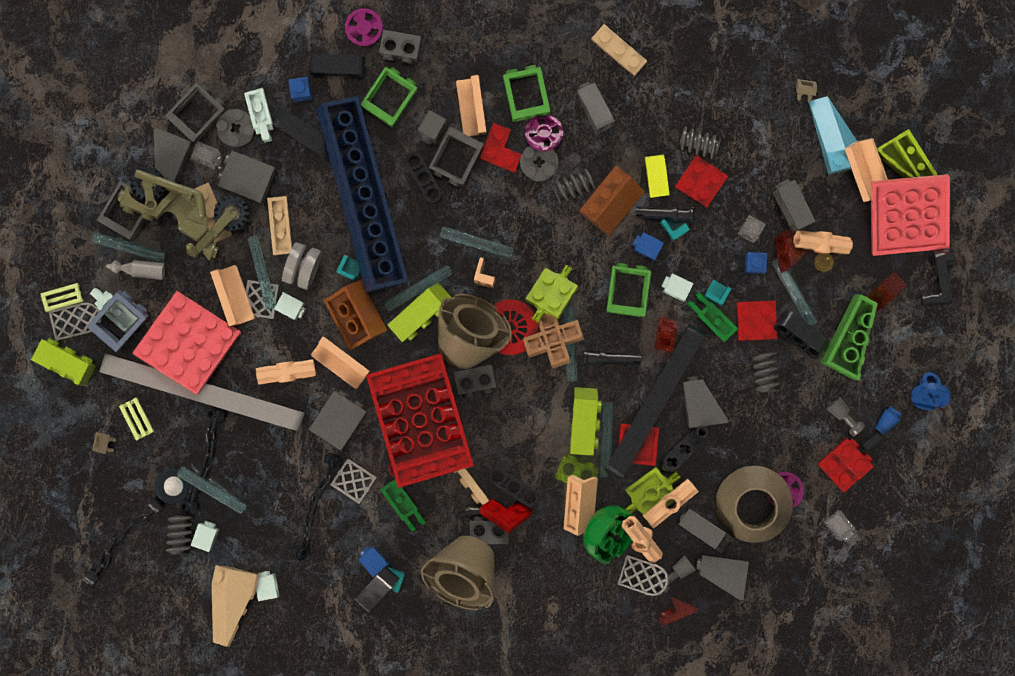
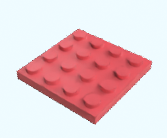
M948 174L871 181V238L873 256L949 249L950 176Z
M176 291L133 351V355L195 395H198L240 336L241 331L233 326H229L227 322Z

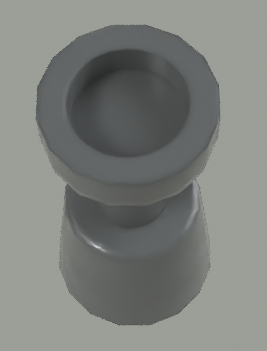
M841 396L826 408L838 420L843 419L851 427L849 433L852 437L856 436L866 426L861 421L856 422L848 414L850 409Z
M685 555L672 567L674 571L668 575L669 584L678 577L683 579L696 571ZM659 576L661 581L666 579V577ZM669 584L666 591H664L665 593L670 590Z

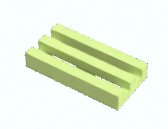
M79 283L40 293L45 312L84 302L79 289ZM75 289L73 293L46 299L47 296ZM77 296V299L48 306L50 303Z
M137 397L119 406L136 440L154 432ZM134 403L148 429L146 432L132 406ZM126 407L129 408V410H130V412H131V414H132V416H133V418H134V420H135V422H136V424H137V426H138V428H139V430H140V432H141L140 435L138 434V432H137V430H136V428H135V426H134V424H133V422H132V420H131V418H130V416H129V414H128V412H127V410H126Z

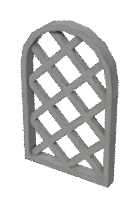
M79 303L49 311L55 340L59 341L92 332L91 330L86 331L87 325L100 310L91 303ZM87 305L85 309H83L80 306ZM90 306L96 309L93 314L87 311ZM74 308L73 312H70L67 309ZM78 308L84 311L81 317L74 314ZM62 310L59 316L53 313ZM64 312L70 314L67 321L61 318ZM85 313L92 316L89 322L82 319ZM52 315H54L55 317H57V320L55 321V323H54V320H53V316H52ZM73 316L79 319L76 325L70 323ZM59 320L65 322L62 329L56 326ZM81 321L87 324L84 330L77 327ZM68 324L74 327L71 333L65 331ZM55 328H57L58 330H60V333L58 334V336H57V333H56V329H55ZM76 329L81 332V333L73 334ZM62 333H65V334L68 335V336H65V337H61V338H60V336L62 335Z
M626 555L618 585L651 596H657L666 591L669 577L664 568L657 564ZM631 559L637 560L638 562L633 564ZM643 563L649 564L650 566L645 568ZM638 564H640L643 569L639 572H637L634 567ZM655 567H658L661 571L657 572ZM632 568L635 574L629 577L626 571ZM652 568L655 574L649 577L646 570ZM644 572L647 578L641 581L638 575ZM664 573L666 579L661 581L659 574ZM636 576L639 583L633 585L630 579ZM656 576L659 582L653 585L650 579ZM628 581L630 586L624 585L623 583ZM648 581L651 587L645 590L642 583ZM640 585L642 590L636 589L635 587ZM661 585L662 590L657 593L655 587ZM652 589L654 594L648 593L647 591Z

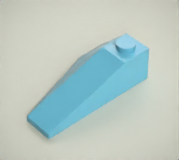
M828 96L811 100L809 105L828 175L852 169L845 148L856 142V138Z

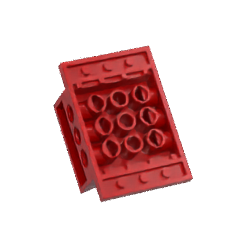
M441 353L366 375L398 488L474 466Z

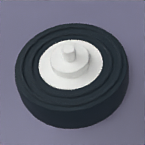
M174 468L162 471L157 476L154 484L157 496L167 503L182 501L187 496L190 487L187 475L181 470Z

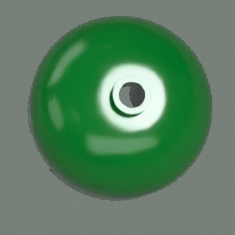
M616 505L606 506L598 510L589 519L584 530L583 543L586 551L602 564H610L611 559L615 556L620 557L632 542L630 536L623 529L622 523L629 516L635 515ZM612 534L618 536L620 540L617 541L612 538Z

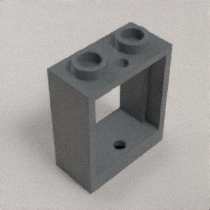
M195 83L165 115L194 144H197L216 124L220 116L226 112L223 108L225 104L218 97L215 99L209 95L211 91L204 84L200 86L198 83ZM200 92L218 111L195 134L177 116Z
M449 127L429 166L433 170L431 174L439 178L445 176L449 178V183L457 187L460 184L464 186L484 148V144ZM451 137L476 149L461 179L437 167Z
M787 179L779 183L773 194L792 233L814 223L815 219L796 181L790 182Z
M120 181L97 221L134 241L146 219L140 215L131 231L109 219L118 203L120 191H125L127 186L129 187V192L132 193L130 182L126 181V183Z

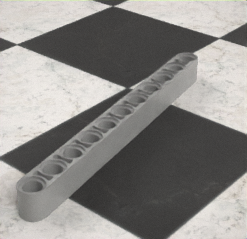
M106 353L99 371L296 431H300L305 414L301 411L207 383L200 393L195 395L153 367Z

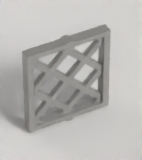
M247 281L246 293L251 308L253 307L257 312L254 316L274 319V308L277 302L279 285ZM256 283L260 284L261 286L255 290L252 284ZM265 286H273L274 289L268 292ZM250 287L253 292L248 295ZM263 288L266 294L260 297L257 292ZM275 291V296L273 299L270 294ZM255 294L259 300L253 303L250 297ZM267 296H269V298L272 301L268 305H266L263 301V299ZM261 302L264 308L258 311L255 305ZM273 304V308H272V312H271L268 307ZM266 309L270 315L264 316L261 315V312Z
M347 459L330 485L360 504L377 477L350 459ZM346 464H349L350 471L343 472ZM352 464H353L354 466H356L357 468H359V469L353 470V469H352ZM360 471L361 478L355 480L353 473ZM363 472L368 474L370 477L364 478ZM351 473L352 480L345 482L344 475ZM341 475L343 482L336 483V479ZM371 479L372 482L366 487L364 480ZM362 481L363 488L356 489L355 482ZM353 483L354 490L347 491L346 484ZM338 485H343L344 490L339 488ZM364 490L362 497L358 498L357 491ZM355 492L356 498H354L348 493Z

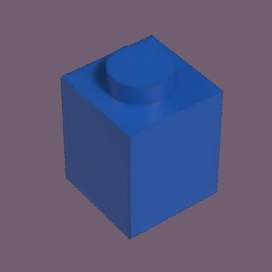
M308 77L288 80L293 102L312 99Z
M644 232L641 236L637 235L633 243L635 252L652 261H655L664 244Z
M748 252L745 254L744 273H766L767 253Z
M368 546L360 553L362 557L359 561L373 577L389 564L375 546L371 549Z

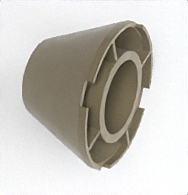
M455 294L452 298L447 297L442 301L438 311L439 353L442 354V358L454 367L460 369L473 368L508 345L512 335L508 320L505 316L502 318L496 312L497 308L479 297L468 294Z
M746 466L735 470L723 480L717 491L715 506L718 519L729 534L745 542L757 543L774 538L786 527L791 518L793 500L787 483L779 474L762 466ZM751 490L765 491L773 499L771 514L768 518L758 523L747 522L737 514L739 499L743 494Z
M460 536L425 562L421 569L422 580L428 588L431 586L438 592L437 596L452 605L469 610H479L483 606L488 608L495 597L494 552L489 545L478 538Z

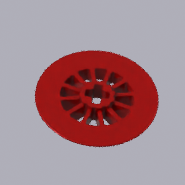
M511 299L503 300L493 305L497 308L496 312L502 315V317H504L503 312L509 311L508 322H513V326L516 327V330L511 332L518 341L512 344L511 335L510 344L500 350L499 353L516 355L526 351L523 339L519 340L516 332L524 335V338L538 333V322L532 320L535 314L527 304ZM511 311L517 312L513 320H511ZM518 314H521L523 318L515 322ZM524 320L527 323V326H518ZM518 328H527L526 334L519 331Z

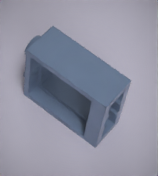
M120 290L116 292L87 325V328L115 352L125 344L149 316L144 306L135 304L129 293ZM117 300L139 317L137 322L121 340L98 322Z

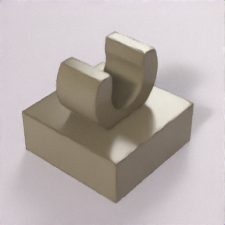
M797 79V99L800 101L801 96L806 94L808 95V102H811L812 95L816 96V82Z
M96 432L92 451L106 454V451L113 452L114 449L108 448V442H116V439L109 437L110 435Z

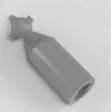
M115 260L111 264L106 265V268L111 269L115 273H119L122 270L136 278L163 280L165 276V263L133 260L132 263L121 265L120 262Z

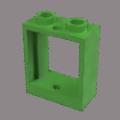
M531 65L519 72L517 69L506 71V74L503 75L512 121L517 122L531 119L535 116L549 115L550 108L541 67L536 68V65ZM537 75L543 105L516 111L509 80Z
M385 67L362 101L361 108L391 128H394L415 97L418 88L416 83L410 78L405 80L400 77L401 73L393 67L390 69ZM387 77L410 91L394 117L371 103Z
M617 263L616 266H612L606 313L645 317L651 271L647 270V267L636 266L634 269L628 268V264ZM616 273L644 276L640 308L612 304Z

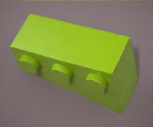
M909 129L877 148L880 159L903 178L938 175Z
M437 283L426 289L394 318L388 326L402 342L407 339L412 341L418 335L417 331L420 328L425 329L432 323L431 319L434 316L438 317L442 301L447 297H452L440 283Z
M48 338V340L41 339L31 360L58 373L64 378L74 381L77 385L87 386L97 366L92 363L93 360L84 355L82 358L75 355L76 351L69 347H65V349L59 347V342Z
M574 387L570 454L594 455V449H598V438H595V431H599L600 427L597 413H601V401H598L597 389Z

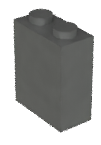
M231 151V154H227L224 165L226 166L224 171L218 175V187L263 205L277 169Z
M340 390L339 392L334 391L309 430L342 451L367 414V411L364 410L366 406L357 400L353 403L348 399L350 396Z

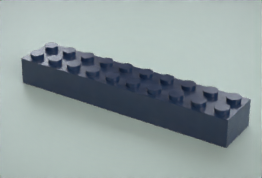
M359 97L322 103L316 110L365 291L369 293L402 285L408 282Z

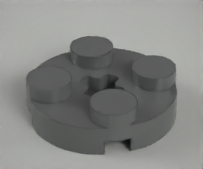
M240 109L226 111L220 116L216 124L218 137L228 146H246L254 137L255 130L253 129L251 117L247 112ZM234 123L241 125L239 133L231 132Z
M529 146L525 148L521 155L520 167L526 177L532 181L543 182L551 178L556 172L558 157L554 149L538 151ZM538 157L545 161V164H542L540 168L537 164H534Z

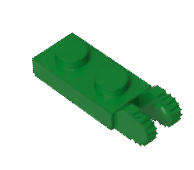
M698 292L696 294L697 299L706 307L701 311L691 301L687 303L688 306L698 314L697 316L723 342H726L738 328L712 302H709Z
M396 479L380 489L401 520L405 521L412 532L416 528L408 518L411 514L414 513L420 524L424 525L426 523L403 487L398 488Z

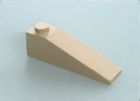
M215 566L212 580L214 643L226 647L230 646L239 628L238 622L241 616L245 615L249 600H252L255 595L258 574L234 567Z

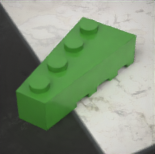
M854 294L820 363L852 380L860 381V372L864 364L866 346L869 343L870 329L873 325L878 303L861 294Z

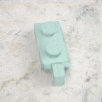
M260 88L244 93L253 129L256 131V134L261 133L262 140L265 143L272 141L270 130H274L264 89Z
M94 288L90 293L97 300L95 305L100 311L113 297L111 293L107 291L102 293L97 288ZM119 300L105 313L125 333L139 319Z

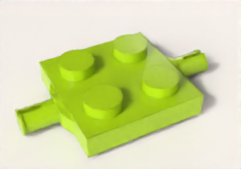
M565 265L561 274L554 273L547 268L544 269L525 298L526 302L534 305L537 309L532 320L539 322L543 314L552 315L557 319L560 318L578 290V285L567 279L572 271L570 266L568 268V265Z
M657 467L653 468L625 489L632 501V504L625 509L627 511L630 510V513L638 510L645 514L664 495L673 491L671 484L681 477L675 471L666 478ZM667 500L666 507L672 504L675 500Z

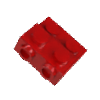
M844 438L817 464L844 493L874 467L871 464L873 461L867 453L862 454L858 450L860 446L853 439L848 440V438Z

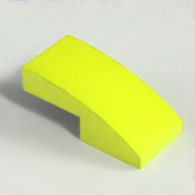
M664 155L645 157L650 198L669 195Z

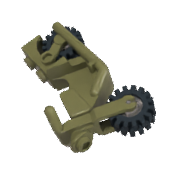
M149 166L147 168L142 167L140 170L137 169L130 181L133 195L138 200L145 202V205L135 201L130 196L129 187L127 186L125 191H120L117 200L120 201V207H123L122 211L134 214V212L140 213L142 218L150 221L153 218H160L164 212H172L178 220V230L193 240L199 241L196 247L192 243L186 245L187 254L196 258L203 251L208 260L211 257H216L219 247H216V242L213 241L223 230L233 232L241 229L246 224L249 216L248 206L244 200L232 195L229 197L225 196L215 205L214 219L216 223L208 231L203 194L193 188L165 179L160 171ZM165 190L169 191V194L157 206L156 201L164 195Z

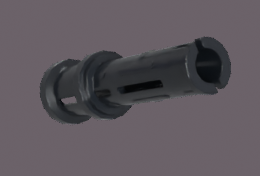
M678 206L673 208L636 207V219L672 220L674 223L678 221L694 223V207L690 209L679 208Z
M586 348L583 350L584 366L587 364H599V366L605 364L641 366V353L605 352L603 349L588 351Z

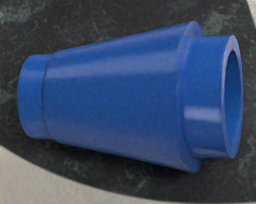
M890 406L884 410L875 429L885 435L886 432L901 421L902 414Z

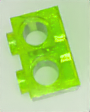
M567 454V457L562 456L554 478L567 483L569 476L574 475L581 478V473L584 470H589L592 477H597L599 470L595 469V464L585 461V464L577 462V457ZM566 463H571L574 467L571 474L563 472V466Z

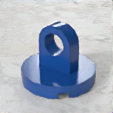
M931 372L923 375L920 379V385L915 387L911 393V400L914 402V405L924 410H934L938 406L943 408L951 399L949 389L941 384L936 374Z

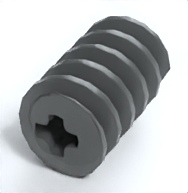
M685 126L679 144H681L682 151L688 146L689 153L693 149L696 150V155L703 151V157L710 153V159L713 160L717 154L721 137L718 141H716V135L709 139V133L702 137L700 130L694 135L693 128L687 133V127Z
M583 169V175L580 172H576V178L570 174L569 181L562 177V184L555 180L553 189L559 204H562V198L569 201V195L575 199L576 192L583 196V189L590 193V187L592 186L594 189L595 187L587 169Z
M777 352L762 353L753 357V361L758 362L753 368L759 369L754 375L760 377L755 383L761 385L756 388V391H780L775 389L776 386L780 385V382L774 381L779 375L773 373L778 370V367L772 366V364L777 362V359L771 357L776 355Z
M174 515V517L168 518V521L173 522V524L167 528L173 530V532L167 534L172 540L167 541L166 544L172 547L166 549V552L174 555H190L185 551L191 549V546L185 543L191 541V538L186 537V535L191 534L192 531L186 529V527L192 526V523L187 520L193 518V516Z

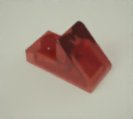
M785 230L775 238L780 273H784L792 268L807 251L794 248L792 231Z
M894 271L865 297L878 303L876 308L878 311L892 301L907 284Z
M659 318L653 344L655 349L668 352L674 351L678 321Z
M670 596L675 610L667 609L661 612V616L658 619L660 624L664 626L698 611L695 606Z

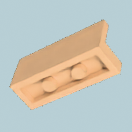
M475 75L471 76V79L456 81L463 133L470 137L486 135L479 76Z
M873 138L853 142L845 148L863 202L871 200V181L888 180Z
M480 257L474 282L477 285L493 289L495 277L482 274L485 262L484 258Z
M233 265L222 270L217 269L210 272L228 325L237 326L253 320L255 317L238 267Z
M322 337L311 356L353 388L357 389L370 371L327 338Z
M574 475L568 477L563 529L577 536L584 533L586 524L595 513L598 478L592 477L583 480Z

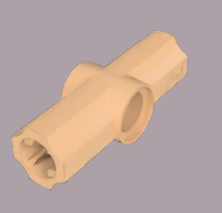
M799 230L796 231L793 240L795 247L811 249L817 253L850 254L853 247L851 238L835 236L830 232L814 233Z
M314 360L294 363L290 361L277 363L274 366L256 368L258 384L295 381L299 378L316 376Z
M686 479L669 494L664 495L643 516L654 529L672 513L677 512L684 503L698 493V490L689 479ZM669 499L675 500V505L672 508L666 507V502Z
M629 516L623 521L622 527L633 540L632 548L635 551L643 553L650 563H656L662 558V551L652 539V530L643 527L635 516Z

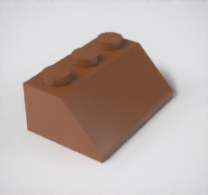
M615 166L583 205L579 213L609 236L645 191L618 166Z
M362 280L341 288L324 300L349 351L387 331L373 301L365 291Z

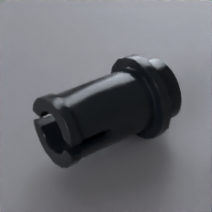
M468 504V506H465V518L482 517L483 515L479 511L483 505L471 506Z

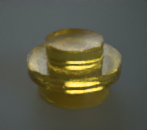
M821 253L816 256L814 265L817 270L827 272L832 269L834 260L830 254Z

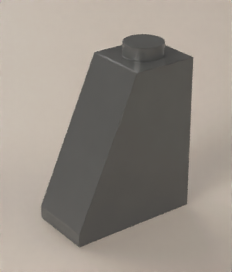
M587 82L579 86L580 89L577 90V95L595 134L612 128L615 120L596 84Z
M155 127V168L162 173L165 179L178 183L193 143Z
M697 376L688 377L686 382H682L688 428L728 423L727 417L703 379L698 380Z
M691 509L685 511L680 517L679 525L724 556H726L736 541L726 532Z
M701 554L700 558H697L696 570H699L698 573L737 599L744 600L748 561Z

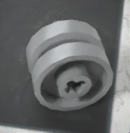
M295 242L286 260L282 281L292 285L298 278V287L309 290L318 270L322 251L311 248L306 254V245Z

